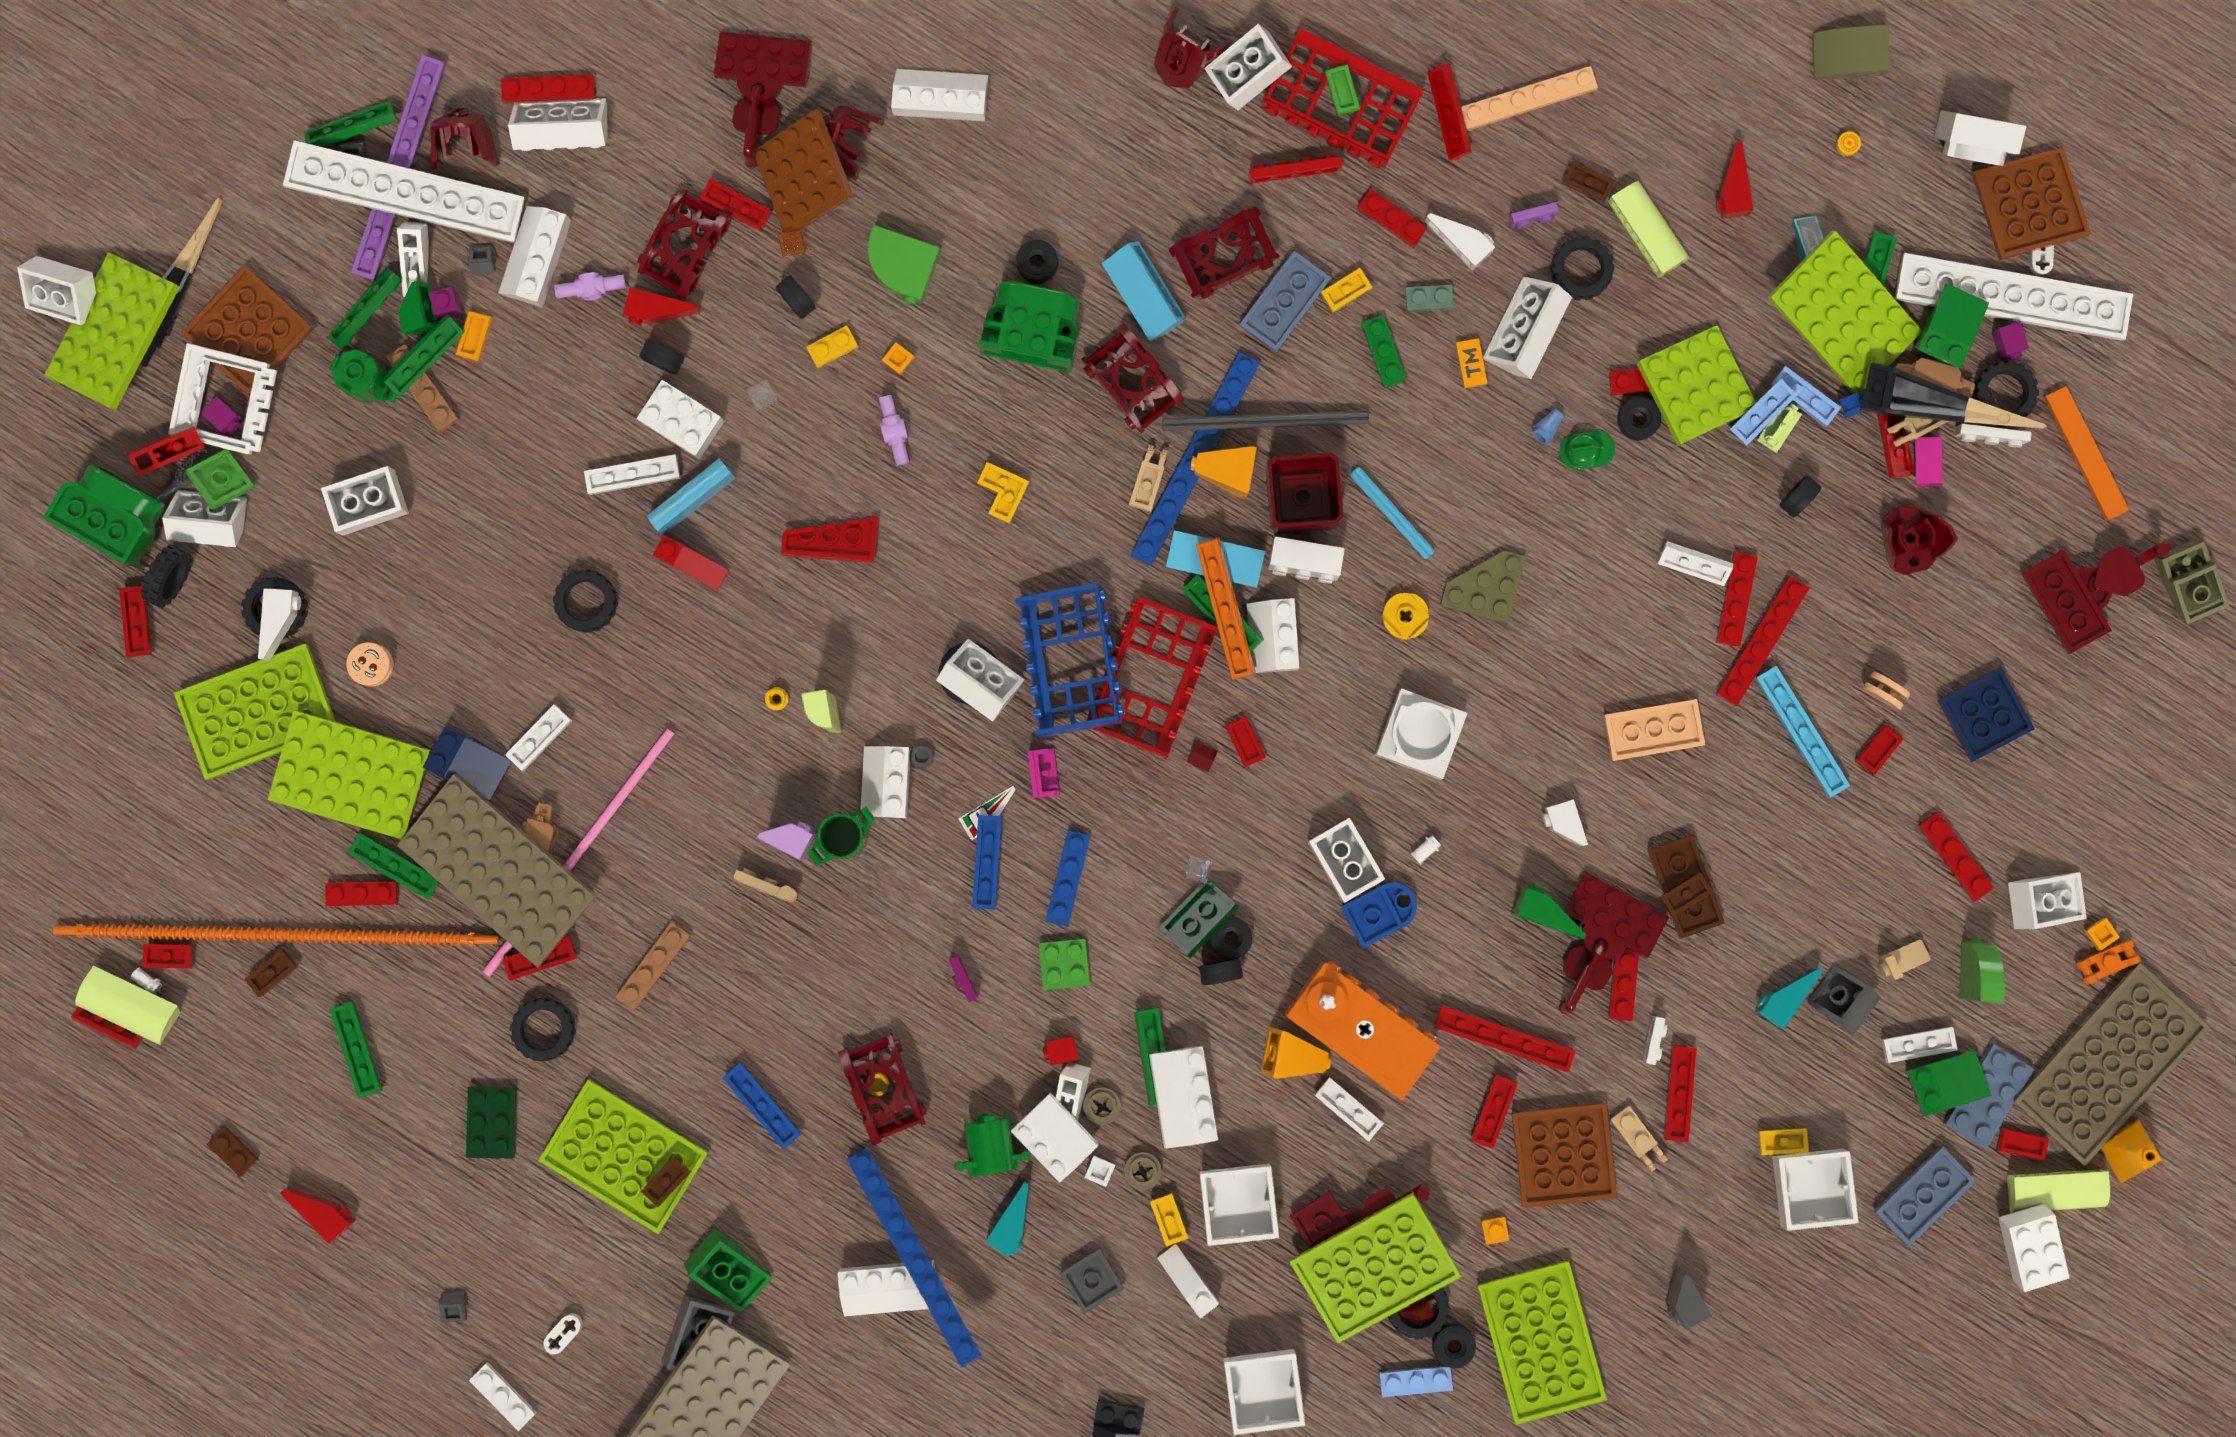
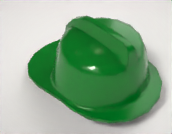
M1594 430L1568 435L1560 446L1562 462L1572 469L1581 470L1607 465L1615 454L1613 439L1603 431Z

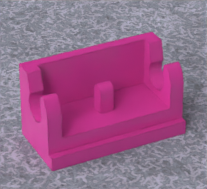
M1918 437L1915 439V485H1942V437Z
M1054 749L1028 751L1033 798L1060 795Z

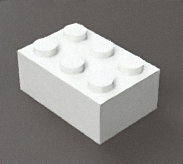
M1257 24L1204 69L1226 102L1236 110H1239L1289 70L1292 65L1270 33Z
M661 380L637 417V420L699 460L724 423V420L719 415Z
M389 466L321 488L334 531L342 536L409 514L396 472Z
M1274 537L1268 570H1273L1272 574L1286 576V573L1296 574L1295 578L1309 580V577L1319 578V582L1332 584V581H1337L1340 577L1345 548Z
M1350 818L1308 841L1309 846L1342 903L1349 901L1385 880Z
M2041 1204L1998 1217L2012 1278L2023 1292L2069 1279L2056 1217L2049 1208Z

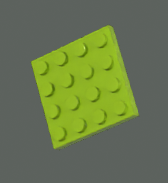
M1718 325L1636 363L1677 446L1743 416L1756 403Z

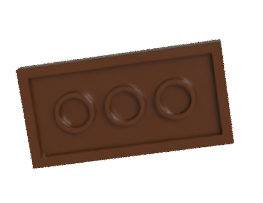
M1693 835L1647 850L1663 894L1701 872L1713 891ZM1714 891L1675 917H1671L1679 939L1725 924Z

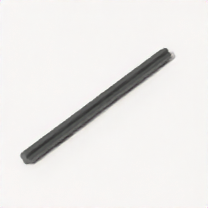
M1368 411L1164 418L1162 420L1163 431L1366 424L1369 421Z

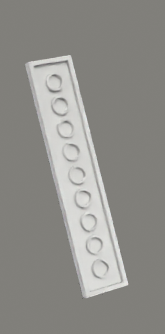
M293 141L283 182L285 188L515 243L525 202V197L298 141Z
M1903 253L1901 256L1895 300L1934 307L1947 283L1989 302L1984 315L1987 317L2121 341L2126 339L2133 299L2132 293Z

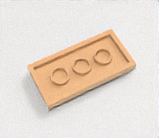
M1697 699L1603 715L1612 761L1705 745Z

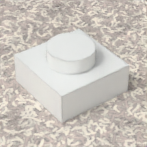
M1094 1155L1085 1178L1106 1187L1115 1164Z

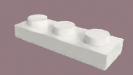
M1960 424L1955 427L1954 437H1962L1961 440L1965 442H1975L1976 439L1985 440L1984 443L1990 445H1998L1999 442L2008 443L2009 447H2022V445L2031 441V432Z
M1668 541L1658 559L1659 565L1725 586L1733 569V563Z
M553 704L505 755L521 771H525L572 720L558 706Z
M1953 1027L1881 1039L1886 1063L1958 1050Z
M1330 1077L1314 1094L1368 1141L1384 1124Z
M488 1362L469 1380L518 1431L537 1413Z

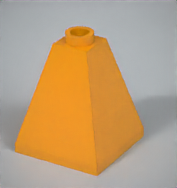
M1252 446L1198 453L1197 457L1192 456L1190 470H1194V475L1240 499H1246L1250 490L1257 447Z
M1269 1026L1260 1073L1279 1079L1321 1073L1330 1068L1331 1056L1329 1053L1286 1031Z
M2135 1119L2119 1128L2101 1148L2102 1153L2120 1183L2162 1161L2139 1119Z

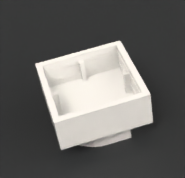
M1941 110L1934 138L1945 141L1942 155L2003 166L2007 152L2020 154L2026 126Z
M1401 688L1397 693L1375 756L1442 780L1467 713Z
M1835 1149L1772 1156L1781 1228L1789 1231L1858 1223L1850 1151Z
M1270 1164L1199 1171L1208 1246L1279 1238Z
M1294 1349L1224 1358L1234 1435L1305 1426Z

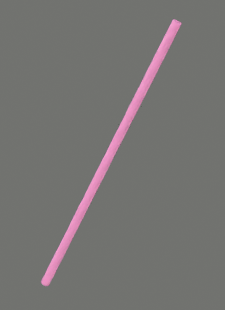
M668 728L665 730L563 866L567 870H572L673 737L674 733ZM504 942L483 970L484 974L489 977L502 962V959L512 949L513 946L509 942Z

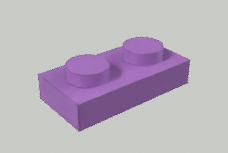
M1554 202L1512 213L1508 220L1511 228L1517 226L1518 229H1523L1531 226V222L1540 220V223L1552 221L1559 210L1557 203Z

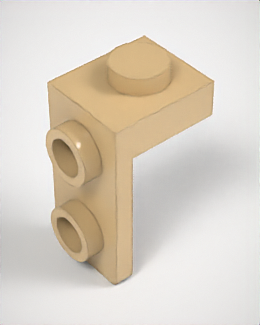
M1920 939L1878 957L1880 970L1884 977H1887L1889 980H1897L1903 977L1902 973L1931 960L1923 941Z

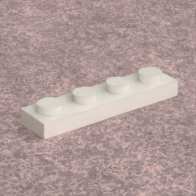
M675 454L584 471L589 495L681 478L677 455Z

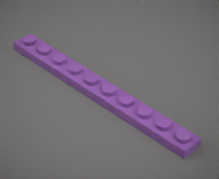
M424 55L421 56L387 160L388 164L412 169L446 65L445 62ZM376 209L371 210L351 271L353 275L372 281L376 280L396 214Z

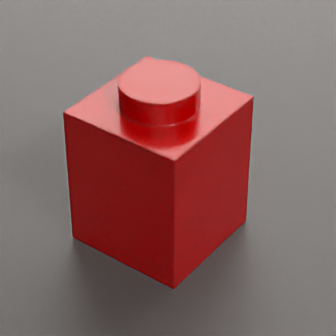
M1074 1035L1046 1041V1047H1042L1045 1061L1049 1060L1050 1065L1079 1059Z

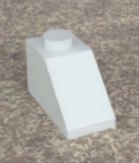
M1574 800L1543 808L1545 812L1542 814L1543 822L1546 827L1550 828V831L1579 846L1588 845Z

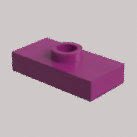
M959 955L949 959L955 972L952 978L958 989L962 987L968 1002L977 999L978 995Z

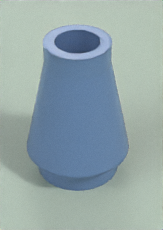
M1553 409L1533 427V437L1542 444L1552 441L1564 418L1563 414Z

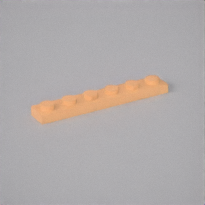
M1589 66L1461 107L1466 130L1469 131L1597 90L1598 86L1592 68Z

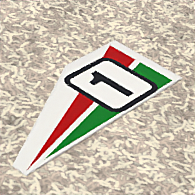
M1014 786L959 818L971 841L977 838L978 815L999 816L1015 792Z

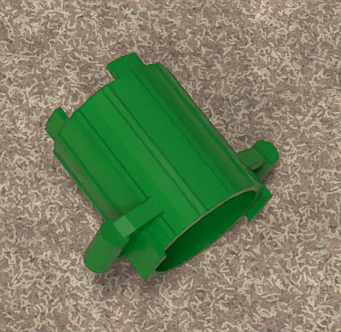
M355 349L343 352L340 356H335L329 370L332 371L334 384L345 394L364 403L378 400L395 403L397 396L381 381L388 373L387 368L366 352Z
M867 807L847 815L836 813L825 818L818 828V838L812 845L811 850L807 852V855L816 866L835 858L849 860L857 855L859 856L867 845V831L876 818ZM859 813H860V815L864 818V820L867 822V825H866V826H865L864 823L858 818L857 815H858ZM817 847L819 851L823 854V856L826 858L822 859V857L815 850V848Z
M1003 1112L1004 1118H995V1115L988 1114L977 1115V1121L968 1123V1118H964V1131L969 1161H956L954 1163L956 1170L963 1171L967 1169L970 1179L973 1176L996 1174L1011 1170L1019 1171L1018 1160H1028L1030 1153L1025 1150L1014 1153L1007 1112Z

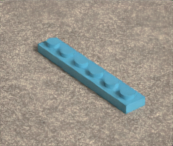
M1774 666L1756 677L1755 680L1827 797L1831 798L1850 786L1849 782L1778 667Z

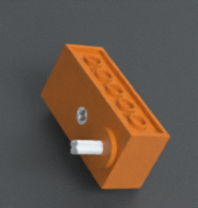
M1330 960L1328 963L1322 961L1284 1015L1403 1101L1441 1048L1436 1043L1439 1039L1426 1030L1423 1033L1417 1029L1419 1024L1409 1017L1405 1016L1402 1019L1398 1016L1400 1011L1390 1003L1386 1002L1385 1005L1380 1003L1379 999L1381 997L1368 988L1366 991L1361 989L1359 986L1362 983L1349 974L1347 977L1343 976L1340 973L1342 969ZM1360 1024L1366 1025L1365 1027L1368 1029L1366 1033L1358 1028Z

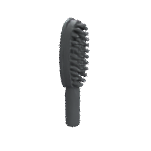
M201 449L188 456L175 472V479L156 498L165 503L181 486L192 484L186 475V470L213 456L211 451Z

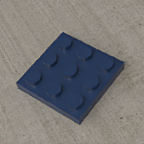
M2001 667L1937 700L1970 762H1974L2035 729Z

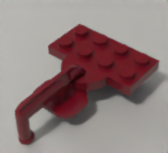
M730 32L719 33L714 77L737 80L738 89L742 97H744L734 107L732 123L737 131L746 133L743 154L748 168L754 169L758 166L754 155L757 134L770 135L778 129L780 111L772 101L781 93L783 85L806 88L812 48L811 41Z
M2163 542L2135 557L2127 548L2118 547L2100 558L2098 568L2083 567L2077 570L2066 551L2062 550L2022 572L2021 575L2068 654H2071L2112 631L2100 610L2108 604L2112 594L2128 596L2139 590L2145 583V576L2140 566L2158 556L2169 555L2171 546Z
M1585 872L1564 911L1570 918L1584 925L1582 931L1586 934V937L1582 939L1583 946L1571 949L1563 963L1565 975L1576 981L1567 1000L1560 1003V1012L1562 1014L1571 1013L1586 987L1594 991L1603 989L1613 972L1609 959L1622 954L1626 948L1648 959L1669 916Z
M1423 1182L1398 1198L1391 1191L1382 1189L1366 1198L1363 1209L1348 1208L1343 1211L1331 1191H1328L1290 1214V1218L1308 1247L1312 1248L1413 1192L1417 1199L1427 1201L1430 1198V1185Z

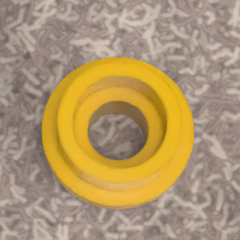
M773 687L767 691L765 703L770 709L782 710L788 704V694L784 689ZM775 695L781 696V701L779 703L773 702V697Z

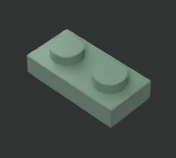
M1452 285L1405 288L1407 312L1451 310L1454 308Z

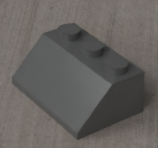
M685 1293L661 1360L666 1369H675L712 1315L731 1325L735 1312L708 1299Z

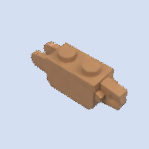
M1924 358L1917 360L1911 365L1899 363L1893 366L1969 398L1972 397L1975 384L1961 378V372L1957 367Z
M538 803L532 818H528L527 822L523 823L521 830L552 856L558 834V828L555 824H552L554 806Z

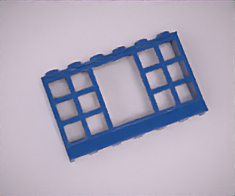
M1096 582L1015 598L1016 603L1021 606L1022 618L1019 620L1021 627L1025 631L1026 640L1023 641V646L1028 652L1029 663L1026 664V667L1032 678L1033 686H1030V692L1035 697L1036 709H1033L1034 717L1038 719L1039 730L1035 731L1036 736L1044 738L1123 723L1122 716H1125L1123 703H1119L1118 694L1121 693V685L1119 679L1116 680L1115 677L1118 665L1116 657H1112L1111 648L1114 647V640L1112 634L1108 632L1107 625H1110L1111 621L1109 612L1105 611L1104 602H1107L1105 589L1101 588ZM1095 593L1097 609L1081 612L1078 596ZM1073 597L1076 613L1059 616L1057 600ZM1052 601L1054 617L1038 620L1036 604ZM1098 614L1100 631L1084 633L1082 617ZM1077 618L1079 635L1063 637L1060 621ZM1055 622L1058 639L1041 642L1039 625ZM1102 636L1108 676L1048 687L1042 647ZM1109 681L1111 698L1094 700L1092 684ZM1087 685L1089 702L1073 705L1071 688ZM1066 689L1068 706L1052 708L1049 692ZM1112 703L1114 716L1097 719L1096 706ZM1090 707L1092 720L1076 723L1074 710ZM1069 711L1071 724L1054 727L1053 714Z

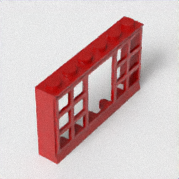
M1300 28L1286 58L1292 66L1303 72L1296 85L1282 79L1284 74L1277 78L1271 84L1263 99L1262 108L1273 117L1278 115L1284 118L1285 122L1293 127L1300 126L1306 129V133L1317 138L1320 136L1326 139V142L1332 147L1338 148L1340 146L1346 149L1347 153L1352 157H1362L1368 160L1367 163L1374 168L1379 169L1382 167L1385 169L1424 90ZM1299 45L1312 51L1306 66L1292 60ZM1317 54L1332 61L1329 69L1335 68L1336 64L1340 66L1348 64L1350 71L1374 82L1347 135L1310 117L1327 84L1326 76L1310 69ZM1307 73L1322 80L1315 95L1300 88ZM1279 83L1293 90L1286 105L1272 98ZM1377 85L1393 92L1386 106L1371 99ZM1297 93L1312 100L1306 114L1290 107ZM1397 94L1413 102L1406 116L1390 109ZM1368 104L1383 111L1376 126L1361 118ZM1387 114L1403 121L1396 136L1381 129ZM1358 123L1373 130L1366 145L1351 138ZM1377 133L1393 140L1386 155L1371 148Z
M1139 597L1137 602L1133 601L1128 614H1131L1132 617L1129 624L1125 622L1120 635L1123 636L1121 645L1116 644L1112 653V657H1116L1118 665L1115 677H1117L1128 647L1185 669L1171 708L1121 689L1120 694L1127 696L1124 704L1125 716H1122V722L1126 719L1140 725L1134 740L1118 734L1122 723L1116 725L1114 732L1102 727L1091 728V730L1167 759L1218 627ZM1144 606L1160 612L1154 628L1138 622ZM1164 614L1181 620L1175 636L1159 630ZM1185 622L1201 628L1195 644L1179 638ZM1136 627L1152 632L1146 648L1130 643ZM1156 635L1173 640L1167 656L1151 651ZM1177 642L1193 648L1188 664L1171 658ZM1106 681L1104 689L1099 687L1095 700L1109 697V681ZM1132 698L1148 704L1142 720L1126 714ZM1106 704L1097 705V719L1101 718L1103 711L1114 715L1113 709L1106 707ZM1152 706L1169 712L1163 728L1146 722ZM1091 710L1086 721L1092 720ZM1144 727L1161 733L1155 748L1139 742Z

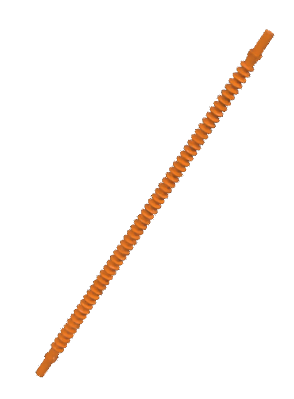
M77 924V926L54 925L53 927L54 935H76L77 937L90 935L92 938H95L96 935L98 938H102L104 935L105 938L111 936L113 939L116 936L119 939L123 936L126 939L130 936L132 939H135L137 936L139 939H142L144 936L146 939L150 937L156 939L158 937L160 940L163 937L167 940L170 937L173 940L177 939V937L180 940L184 937L186 940H189L192 937L193 940L199 938L201 941L204 938L208 941L211 938L214 941L218 938L221 941L224 938L227 941H230L231 938L237 941L239 938L240 941L245 939L251 941L253 939L255 942L258 939L261 942L265 941V939L268 942L272 939L275 942L279 939L281 942H284L287 939L288 942L294 940L296 943L299 940L302 943L306 940L309 943L312 940L315 943H318L319 940L322 943H325L326 940L332 943L334 940L335 943L341 941L343 944L346 941L350 944L353 941L356 944L360 941L363 944L367 941L369 944H372L373 941L376 944L380 942L386 944L389 942L391 945L393 942H396L397 945L400 942L404 945L407 942L410 945H413L414 942L420 945L422 942L423 945H427V943L434 945L436 943L438 946L441 943L444 946L448 943L451 946L454 943H457L458 946L461 944H469L470 946H475V944H499V935H477L475 932H470L469 934L458 932L455 934L453 931L450 934L447 931L443 934L440 931L437 934L434 931H431L430 934L427 931H424L423 934L420 931H417V933H414V931L407 933L406 930L403 933L399 930L396 933L393 930H390L389 933L386 930L382 933L380 930H377L374 933L373 930L367 932L365 929L362 932L358 929L355 932L352 929L349 932L345 929L342 932L339 929L333 932L332 929L328 931L322 929V931H319L318 928L315 931L311 928L308 931L305 928L301 929V931L298 928L294 931L292 928H289L286 931L285 928L279 930L277 927L274 930L270 927L267 930L264 927L260 930L257 927L254 930L251 927H248L247 930L241 927L239 930L238 927L233 929L227 927L225 929L223 926L220 929L217 926L213 927V929L210 926L206 929L204 926H201L199 929L197 926H194L191 929L190 926L184 928L182 925L179 928L176 925L172 928L169 925L165 928L163 925H160L159 928L156 925H153L152 928L150 925H146L144 928L143 925L137 927L135 924L132 927L128 924L125 927L122 924L118 927L115 924L111 927L109 924H106L104 927L102 924L98 926L96 924L91 926Z

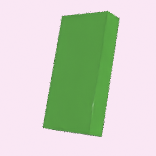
M1348 64L1325 70L1337 117L1360 111Z

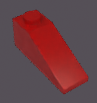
M1737 142L1732 148L1718 199L1715 201L1717 213L1721 214V219L1749 215L1754 210L1742 142Z
M630 288L623 315L626 319H629L628 323L642 326V323L654 324L699 314L701 309L697 304Z
M193 426L127 452L137 475L141 476L205 447Z
M665 535L662 536L653 553V556L717 591L729 571Z
M287 1188L280 1192L284 1199L328 1244L336 1241L355 1222L352 1218V1212L345 1206L341 1207L337 1203L293 1188Z

